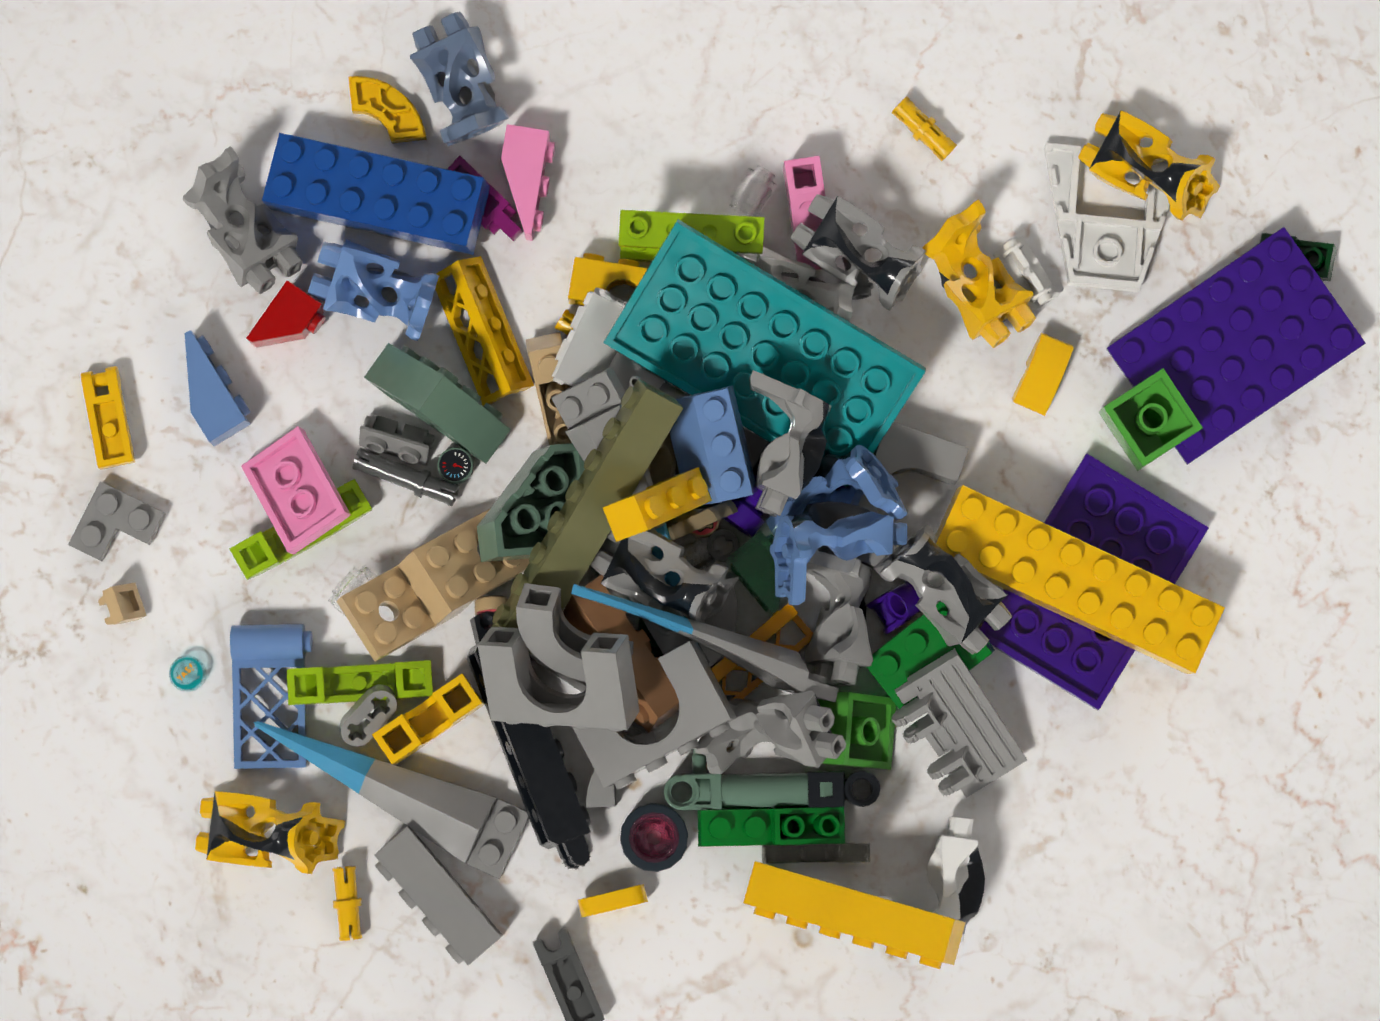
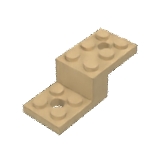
M490 509L416 548L396 567L346 593L336 601L375 662L454 618L474 600L515 578L519 573H524L530 563L529 558L481 562L477 552V546H479L477 526ZM379 606H386L391 609L394 620H384L379 614Z

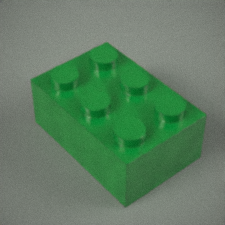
M939 602L936 605L937 610L941 615L946 616L948 608L943 602ZM923 614L873 653V662L867 669L895 705L901 709L902 706L910 701L903 704L897 696L895 689L908 682L907 678L954 648L970 671L991 655L995 649L989 641L975 654L969 653L960 644L948 646L937 628Z

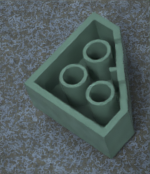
M388 343L364 376L367 381L385 395L414 413L416 417L485 464H487L511 430L500 421L503 417L501 412L488 403L484 406L480 405L478 402L481 396L469 387L459 384L457 382L459 379L443 367L439 368L432 361L424 356H419L405 345L400 350Z
M572 443L549 445L533 451L477 526L481 562L528 559L533 547L538 542L541 543L548 532L547 526L550 518L556 511L560 512L566 502L565 497L569 486L574 480L578 481L585 470L584 461Z

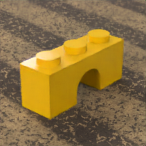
M584 253L583 258L575 257L568 294L569 304L584 306L583 302L587 293L590 291L594 292L596 287L608 292L618 285H628L636 289L648 268L639 267V262L629 259H619L618 263L605 262L604 256L592 253Z
M699 467L658 482L641 492L602 508L617 542L650 530L712 501L708 492L707 484L701 475Z
M463 673L433 692V695L409 712L401 714L372 734L392 765H397L485 705Z

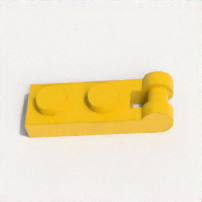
M117 366L105 368V372L93 374L92 371L81 373V382L98 468L102 470L136 463ZM108 385L109 394L97 396V387Z

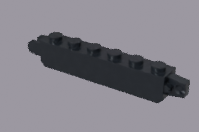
M491 611L470 619L476 645L470 649L467 656L469 666L489 717L490 713L478 644L493 625L495 613ZM491 721L539 845L547 849L556 847L561 860H563L562 864H565V867L568 869L576 870L579 869V866H585L590 861L589 858L591 856L584 835L591 832L589 829L591 821L587 809L583 805L580 806L575 793L577 792L576 780L571 772H567L562 760L564 758V750L560 741L557 738L554 739L550 727H543L539 724H507L506 722Z

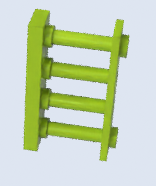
M620 210L618 244L620 247V259L652 262L677 219L735 254H763L765 217Z

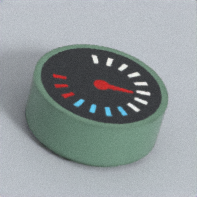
M450 448L440 455L437 467L439 474L445 481L461 484L471 477L474 464L468 452L461 448Z

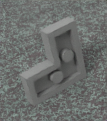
M100 481L68 545L103 561L118 530L150 545L166 513Z

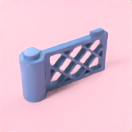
M304 624L231 626L230 653L233 684L234 769L307 767V760L299 754V760H284L274 750L280 743L276 740L270 746L256 733L259 728L255 726L252 729L242 719V709L252 700L266 714L259 722L265 723L270 718L281 729L290 732L298 725V734L307 737L306 705H294L298 709V719L289 728L273 714L288 700V692L273 677L282 667L305 668L306 652H312V631H306ZM241 668H255L266 679L251 693L241 683ZM263 668L275 669L269 675ZM268 682L284 696L271 710L255 697ZM241 691L248 696L243 703L241 701ZM242 727L248 732V734L243 739ZM253 736L267 751L258 760L243 761L242 745ZM271 754L276 760L264 759Z

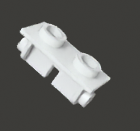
M1023 235L1008 241L1003 245V248L993 253L994 258L999 257L1007 272L1017 284L1033 292L1034 295L1027 304L1032 312L1060 295Z

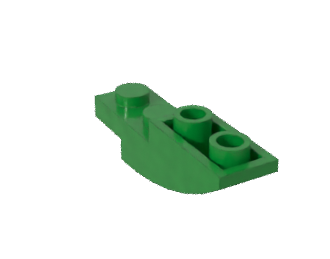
M844 807L697 810L698 847L845 843Z

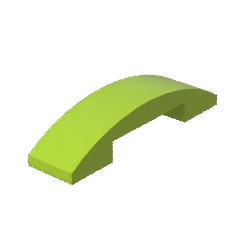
M355 478L337 488L351 516L293 555L287 552L274 526L264 532L260 531L229 548L247 580L254 578L292 559L372 511Z
M431 660L286 669L288 705L357 702L369 688L378 684L390 687L394 691L396 699L430 697L433 695ZM376 697L373 698L374 701H380V699Z

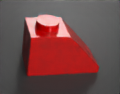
M286 281L246 339L256 348L306 339L310 332L315 334L324 323L326 318L323 315L325 312L324 306L289 281Z

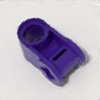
M906 581L898 587L885 592L866 606L869 610H874L884 626V634L887 635L911 620L913 615L920 612L915 606L920 598L914 587Z

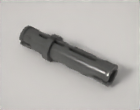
M360 448L356 454L359 456V459H354L352 466L354 470L365 472L412 490L414 495L420 498L425 495L446 503L451 507L456 501L453 495L458 496L460 485L431 476V471L423 469L422 472L366 451L364 448Z

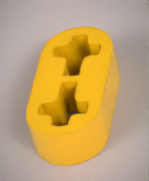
M644 884L579 899L578 905L581 917L583 918L648 902Z

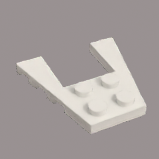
M1046 142L1044 152L1068 285L1139 292L1170 205L1167 196L1149 184L1146 192L1148 197L1145 201L1144 220L1076 214L1080 165L1078 156L1081 152V146ZM1168 162L1158 163L1151 168L1154 172H1162L1168 167Z

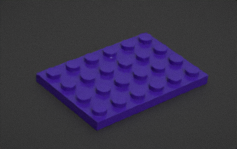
M1283 227L1111 344L1106 350L1132 387L1137 386L1164 368L1203 427L1200 431L1175 446L1181 458L1188 465L1366 343L1285 227Z
M1087 453L1044 521L1047 525L1174 584L1209 527ZM1003 589L1002 591L1007 596L1001 602L1006 606L1012 618L996 631L985 620L983 621L979 629L989 639L990 644L1098 711L1135 650Z

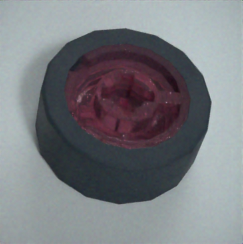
M650 803L636 808L627 816L621 827L620 842L623 853L633 865L644 871L659 872L671 868L681 860L687 849L688 831L685 821L677 811L663 804ZM653 830L661 834V841L655 845L649 843L647 839L648 833Z

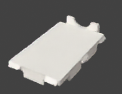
M597 287L594 292L590 291L587 293L583 302L584 306L578 307L570 325L573 330H570L567 339L564 338L555 360L559 361L552 374V377H554L553 381L560 385L566 384L572 387L609 367L618 351L603 342L627 302L613 296L607 290Z

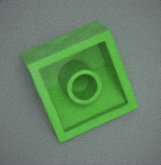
M1164 368L1099 411V414L1137 471L1203 428Z
M838 692L835 702L818 699L820 706L831 708L835 717L834 724L830 728L832 734L842 735L846 743V748L837 759L826 758L822 764L891 770L895 724L891 717L896 711V705L891 698L852 692Z

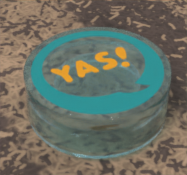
M193 656L177 658L169 669V678L173 686L185 692L199 689L204 684L207 676L203 662Z

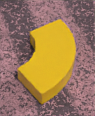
M363 76L348 77L353 114H365L379 120L388 130L392 144L427 140L425 128L418 111L412 102L390 84L375 78Z

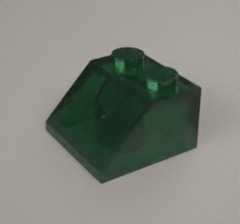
M759 531L727 558L726 564L734 574L739 576L741 583L771 618L778 612L780 597L775 595V563L770 553V545L773 544L774 536L771 533L765 536L762 531Z

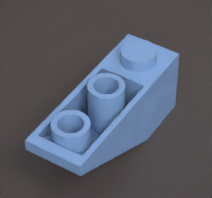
M189 330L184 335L190 410L209 443L215 447L251 425L246 417L251 411L240 394L236 397L232 395L228 385L233 382L222 365L215 367L209 356L214 351L204 335L197 338Z

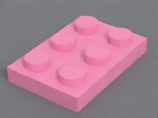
M299 426L241 466L288 553L296 554L351 516L306 432Z

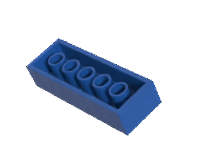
M279 133L262 201L274 211L474 255L490 186L483 177Z

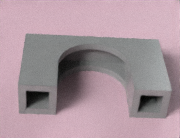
M893 422L877 446L875 456L891 476L902 472H916L955 485L969 448ZM863 494L859 502L860 507L877 513V508L871 505L865 494ZM866 553L856 557V559L861 560L862 564L874 569L888 555L876 556L875 553Z
M491 627L478 644L491 721L506 722L507 724H539L543 727L558 725L572 726L576 729L600 728L618 732L628 730L640 711L628 635L593 633L581 650L586 691L578 694H565L555 691L538 678L531 665L529 649L524 643L518 628Z
M688 641L658 658L679 700L677 723L664 739L656 743H643L631 738L624 730L612 732L600 728L576 729L572 727L604 788L615 785L617 790L636 781L637 779L634 774L647 768L650 773L667 764L668 761L665 757L678 750L681 756L700 746L697 739L709 733L711 738H714L731 729L728 722L734 720L737 716L697 642Z

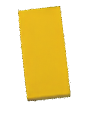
M1041 332L1026 361L1027 368L1012 396V401L1045 416L1062 380L1074 347Z

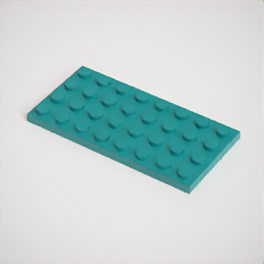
M677 219L603 342L690 395L733 385L742 426L769 442L789 432L790 419L770 398L751 390L750 376L752 371H757L791 387L807 391L809 394L832 406L825 422L824 430L827 442L823 457L826 454L844 456L857 445H862L874 453L926 372V367Z

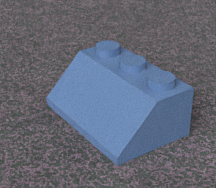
M733 385L676 398L683 407V410L671 428L670 436L679 474L699 467L712 501L706 504L719 503L756 493L758 489L755 488L756 481Z

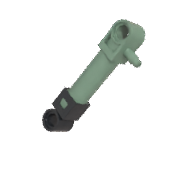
M693 749L692 774H679L671 777L665 784L664 796L667 803L678 810L792 807L833 808L844 807L845 800L854 806L865 807L877 800L881 788L876 776L867 771L854 772L847 778H844L843 771L711 774L706 772V756L695 753ZM859 778L867 780L871 785V793L866 799H858L852 793V784ZM677 782H686L691 786L692 797L687 802L679 803L673 799L671 790Z

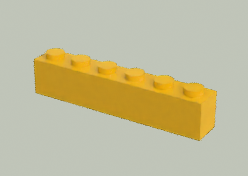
M756 861L754 862L743 901L744 904L755 907L753 914L774 919L776 913L788 916L786 924L807 929L808 923L820 926V934L840 939L841 933L852 935L853 944L873 949L874 943L887 946L885 953L907 959L909 952L921 956L920 964L937 969L941 968L942 963L955 964L966 922Z

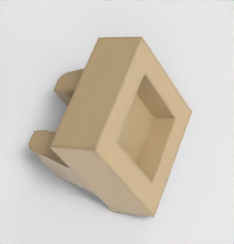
M136 583L112 586L103 590V596L98 600L99 606L107 605L110 617L104 619L107 625L137 621L147 616Z

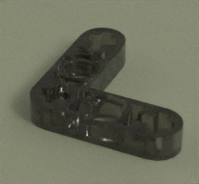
M870 843L762 845V863L871 862Z

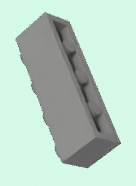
M409 826L403 829L374 855L379 860L375 864L378 871L387 881H390L392 878L396 880L402 887V890L398 892L401 898L411 909L416 905L426 916L422 919L424 925L435 937L439 933L442 934L449 943L445 949L458 964L464 960L467 965H470L503 936Z

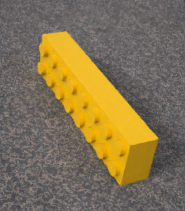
M964 485L956 489L934 539L936 544L946 553L953 557L960 554L969 560L972 566L993 584L1185 674L1196 673L1225 607Z

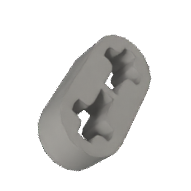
M378 684L372 686L350 708L340 722L341 736L347 744L356 747L365 745L373 738L372 734L382 728L394 715L397 708L394 691L386 685ZM386 696L388 706L386 708L378 706L371 713L374 708L373 698L376 697L381 700ZM366 718L362 724L364 732L361 734L356 731L350 734L349 725L352 723L357 726Z

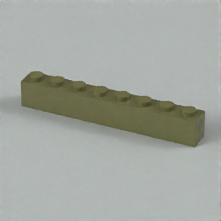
M640 379L637 380L634 387L630 386L625 391L621 400V409L615 418L612 417L606 423L601 443L597 449L591 450L584 462L585 470L579 480H574L569 486L565 497L566 502L560 512L556 511L550 518L546 536L541 543L538 542L533 547L529 556L530 563L524 573H519L514 579L511 586V595L505 605L501 604L495 611L492 627L518 628L516 606L524 583L561 588V608L563 612L573 595L571 594L573 585H579L611 531L602 507L633 494L683 410V407L674 397Z

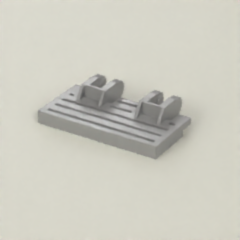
M955 648L907 678L908 682L895 689L897 696L903 704L910 701L892 714L891 720L895 726L907 725L909 722L928 713L911 726L909 725L902 734L907 743H915L919 739L926 737L938 757H940L928 767L927 773L929 776L936 780L963 765V767L951 773L939 783L938 789L943 796L950 795L961 789L967 798L1027 761L1019 745Z

